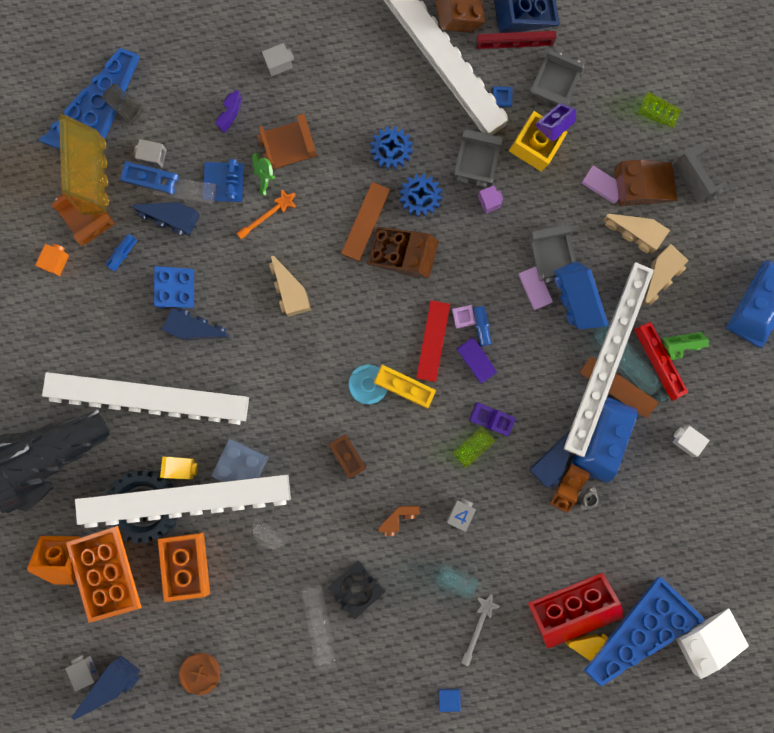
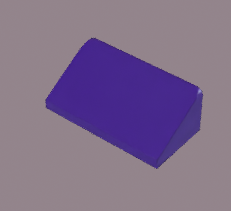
M559 103L536 123V127L549 140L554 141L575 123L576 109Z

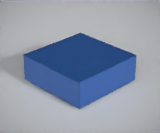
M493 86L492 95L496 99L497 106L512 107V87Z
M439 689L440 712H461L460 689Z

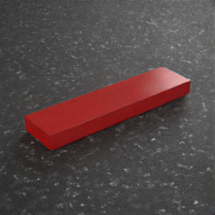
M430 301L416 379L436 382L450 308L449 303Z
M651 321L634 329L671 401L688 393Z

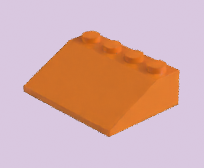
M118 526L66 542L89 623L142 608Z

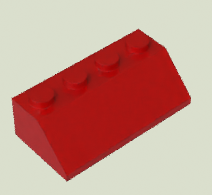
M604 573L528 603L547 649L624 618L621 603Z

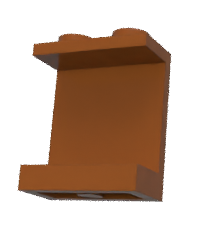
M305 114L298 115L297 122L264 131L263 126L259 127L261 134L257 135L260 146H265L266 152L263 153V156L271 162L272 170L317 156Z
M85 182L74 185L71 191L65 195L58 196L55 202L51 204L72 230L75 240L82 246H85L115 225V222Z

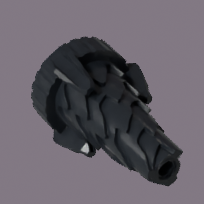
M98 409L81 417L69 418L56 425L51 423L36 431L31 429L24 433L0 435V512L10 513L16 509L25 512L29 511L50 490L54 489L51 482L44 481L46 478L60 472V469L65 465L82 458L83 453L102 443L110 435L108 427Z

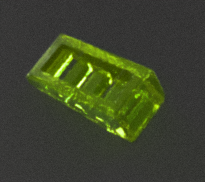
M647 92L637 114L674 128L681 109L655 94ZM649 102L652 103L651 109L648 108ZM656 105L659 106L658 112L654 111ZM663 108L667 109L664 116L661 115ZM670 111L674 112L671 120L667 119Z

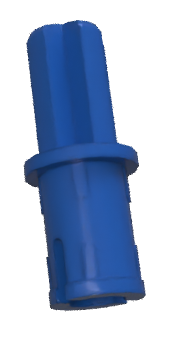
M127 234L120 245L114 248L115 251L105 265L111 270L116 271L121 262L128 258L127 254L135 245L137 239L131 234Z
M485 306L475 307V329L478 332L479 346L492 345Z

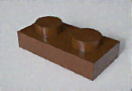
M346 434L328 444L349 479L367 469Z

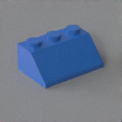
M575 261L554 270L556 274L554 281L557 288L561 289L562 295L560 299L563 306L567 308L568 313L566 317L569 324L574 325L578 329L608 326L591 269Z

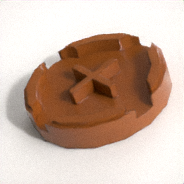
M198 652L190 655L183 661L179 671V680L181 686L190 694L204 695L211 692L217 686L221 670L213 656Z

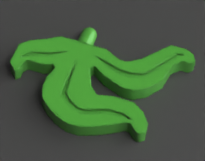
M256 152L252 155L253 167L255 169L253 174H257L260 178L261 195H266L268 179L274 180L275 176H273L271 162L267 158L259 159V153Z

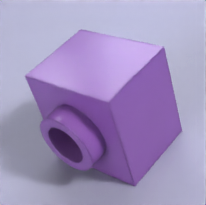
M495 186L479 191L478 198L485 214L501 207L503 197L499 190L496 191Z

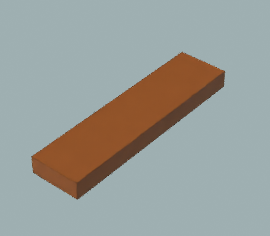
M374 182L371 183L342 250V255L360 262L390 193V189Z
M590 356L579 373L590 379L597 359ZM615 373L608 393L624 404L636 408L637 412L647 419L659 402Z

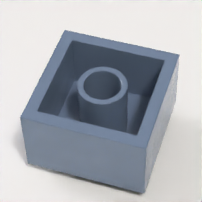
M229 439L211 476L222 482L259 478L269 456L233 439Z

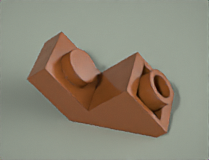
M571 464L563 475L550 505L568 513L577 502L579 491L589 479L590 473Z
M398 506L379 526V532H383V536H395V532H399V515H403V519H415V515H420L419 506Z

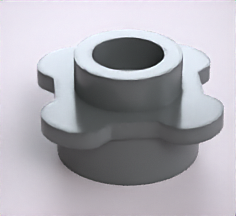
M591 487L587 491H579L578 497L581 501V509L586 510L587 508L598 506L599 497L596 494L597 490Z

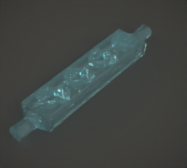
M610 323L605 327L594 328L596 332L593 337L601 346L605 340ZM627 342L619 366L642 391L649 396L655 394L663 403L669 397L661 390L663 384L659 376Z

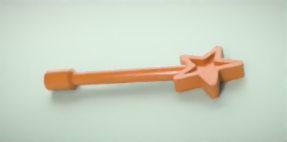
M281 190V197L274 200L275 203H278L276 206L248 227H244L237 232L240 239L247 236L249 231L280 208L282 212L287 207L296 208V205L292 202L296 196L295 193L287 195L284 190Z

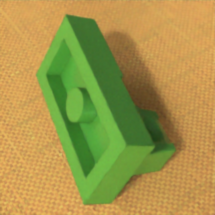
M702 332L662 338V344L666 348L670 359L674 360L683 358L685 349L700 350L703 347H709V339Z

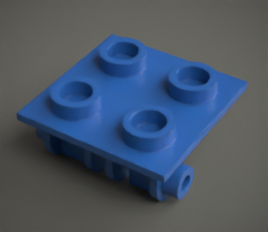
M230 159L229 163L205 162L203 201L242 202L244 163H237V160Z
M154 266V306H158L160 309L166 307L194 308V269Z

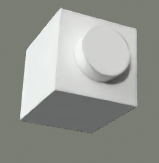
M684 426L683 428H678L675 432V439L672 443L690 456L698 457L710 440L691 426Z

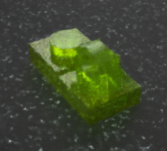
M481 426L452 454L467 468L495 442V439Z

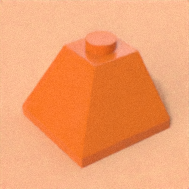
M40 536L27 567L28 572L52 584L74 585L76 576L66 542L78 539L80 536Z

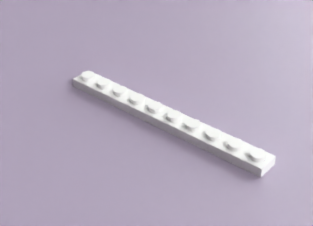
M636 262L631 268L563 448L568 452L584 457L652 277L654 270Z

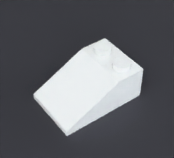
M729 608L710 617L701 624H697L687 633H683L675 638L692 672L700 679L720 670L749 646Z

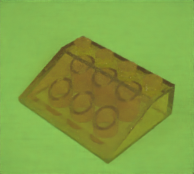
M59 114L62 194L82 215L106 213L109 199L105 191V187L108 186V179L104 168H107V160L104 156V149H106L105 138L96 129L64 114Z

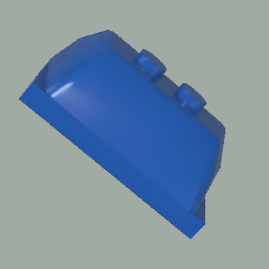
M765 260L761 264L725 328L758 348H763L774 328V262L770 260Z
M606 397L585 456L581 457L573 454L570 465L573 464L589 472V477L605 483L612 481L618 472L637 418V409Z

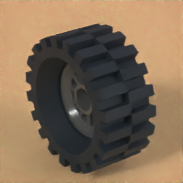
M132 471V473L122 475V479L116 480L113 483L115 487L109 488L106 494L115 495L176 488L177 485L174 482H170V478H160L161 472ZM169 514L161 515V519L148 521V517H146L147 521H145V517H140V522L127 523V519L119 520V524L108 526H118L122 535L121 538L124 541L132 540L131 543L135 544L140 542L148 543L170 533V530L177 525L176 520L180 519V517L169 518Z

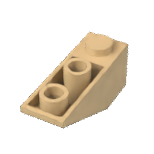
M608 214L603 219L609 229L619 231L625 240L629 242L634 241L639 245V249L645 253L650 252L652 254L655 252L670 231L654 219Z
M672 244L666 247L652 262L651 269L654 271L643 298L642 306L647 303L651 305L659 297L657 293L661 289L665 291L673 283L671 278L674 275L678 277L686 269L684 265L689 260Z
M271 256L272 263H269L272 275L276 274L277 281L274 284L277 294L281 293L282 301H279L282 313L286 312L289 317L311 311L304 287L275 256Z

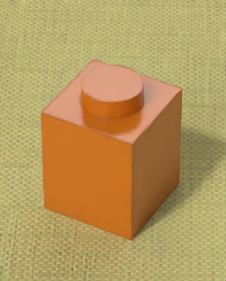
M54 243L53 246L45 244L35 266L60 276L69 254L64 252L65 248Z

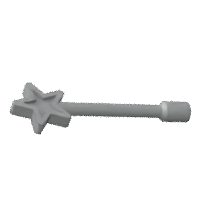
M492 594L486 600L478 597L481 606L477 613L482 612L469 648L461 662L466 666H469L472 659V652L486 615L491 618L492 610L499 608V605L492 603Z

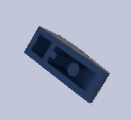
M570 430L528 469L545 488H553L561 481L559 477L563 474L570 452L563 449Z

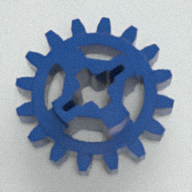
M387 126L386 132L380 129L379 136H373L375 142H371L370 146L374 149L370 151L371 155H375L373 158L374 162L380 161L379 167L386 165L387 170H389L390 166H393L397 170V165L399 164L404 167V160L410 161L409 155L413 153V149L410 147H412L413 143L408 141L410 138L409 134L403 135V129L397 132V128L394 126L393 131H390ZM391 145L394 146L393 151H389ZM379 151L385 154L386 159L381 156Z
M415 174L414 180L408 177V184H402L405 190H400V195L404 196L400 198V203H405L403 205L404 210L409 208V215L415 212L417 218L420 216V213L427 217L428 211L434 214V207L439 208L440 204L438 202L442 201V196L439 194L442 193V189H437L439 182L433 183L432 176L426 179L425 174L422 175V178ZM426 185L429 186L432 189V191H429ZM419 192L423 193L422 199L418 198ZM409 200H413L416 206L412 205ZM426 203H431L427 207H423Z

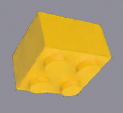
M534 111L527 119L509 152L542 172L549 165L565 138L567 131H564L554 141L549 140L536 127V123L543 116Z

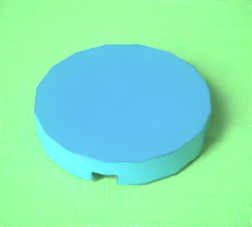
M367 364L358 367L351 374L348 386L351 395L358 402L370 405L384 398L387 390L373 383L380 369L379 367Z

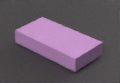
M592 166L582 184L615 204L619 199L616 179L597 167Z
M536 267L518 274L533 310L553 303L544 281H539Z

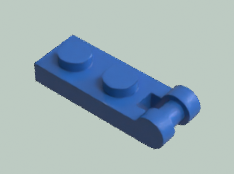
M125 161L120 180L124 183L160 191L169 195H174V185L179 179V175L127 161ZM163 178L168 179L166 185L162 184Z

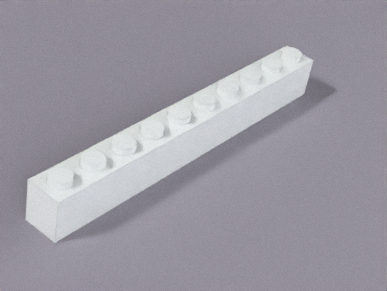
M384 0L480 131L485 134L494 135L504 128L508 121L506 112L497 106L495 97L485 90L483 81L479 77L476 78L473 74L471 65L468 62L465 63L461 58L462 55L456 46H452L448 34L445 31H441L434 16L431 17L427 12L424 2L419 0Z
M48 372L45 374L42 393L43 397H49V402L61 403L62 399L69 400V404L73 405L89 402L90 407L101 408V404L109 405L108 409L121 410L122 406L129 407L128 411L141 413V409L149 410L148 414L161 415V411L169 412L168 416L181 417V414H188L189 419L200 420L201 416L209 417L208 421L213 422L229 419V424L240 425L241 421H246L249 397Z
M280 475L75 499L77 525L84 524L85 528L97 527V522H105L107 526L119 524V520L127 519V523L140 522V517H148V521L161 519V515L169 514V518L182 517L183 512H190V516L201 515L203 514L202 510L211 509V513L224 512L223 508L232 507V511L244 510V505L252 504L253 508L266 507L265 503L273 502L274 506L286 505V501L291 500L289 476Z

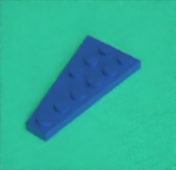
M119 48L105 64V68L100 74L93 77L92 83L79 93L64 110L63 116L50 126L51 129L45 136L42 135L39 141L95 163L139 61V55Z
M657 577L583 671L598 686H603L622 674L629 667L635 666L640 660L657 652L674 641L678 636L687 633L691 628L706 620L662 577Z

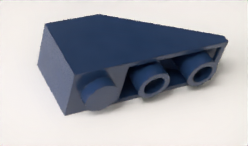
M179 202L134 204L132 206L137 212V216L148 220V217L154 219V223L163 228L167 225L173 228L172 232L180 236L184 234L190 236L200 216L196 210Z
M172 308L162 328L163 331L182 340L229 338L230 336L225 333L226 328L217 324L212 327L207 324L208 320L197 316L195 319L189 316V311L179 308V310Z

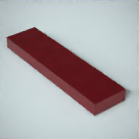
M556 31L478 34L476 49L553 46L557 36Z

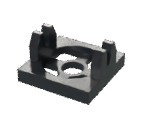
M359 560L328 587L335 596L336 602L341 604L342 609L349 612L354 619L385 593L382 586ZM360 574L363 575L364 579L361 582L353 581L350 575ZM345 580L349 585V592L343 597L341 587ZM358 583L362 586L363 591L360 595L352 594L351 586ZM368 583L372 586L370 598L364 593L365 586ZM352 597H359L364 603L353 605L349 604L348 601Z

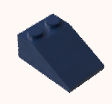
M494 0L499 33L524 32L560 25L556 0Z
M120 656L107 667L71 718L76 720L117 698L123 692L126 694L140 679L137 675L141 670Z

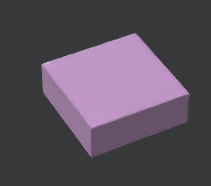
M472 305L452 309L456 329L476 325Z

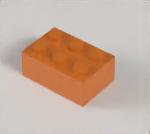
M204 532L159 538L158 547L164 602L201 598L209 595L210 586Z

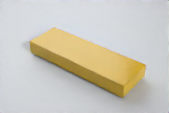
M381 365L373 382L426 409L429 408L436 392L435 389L384 365Z

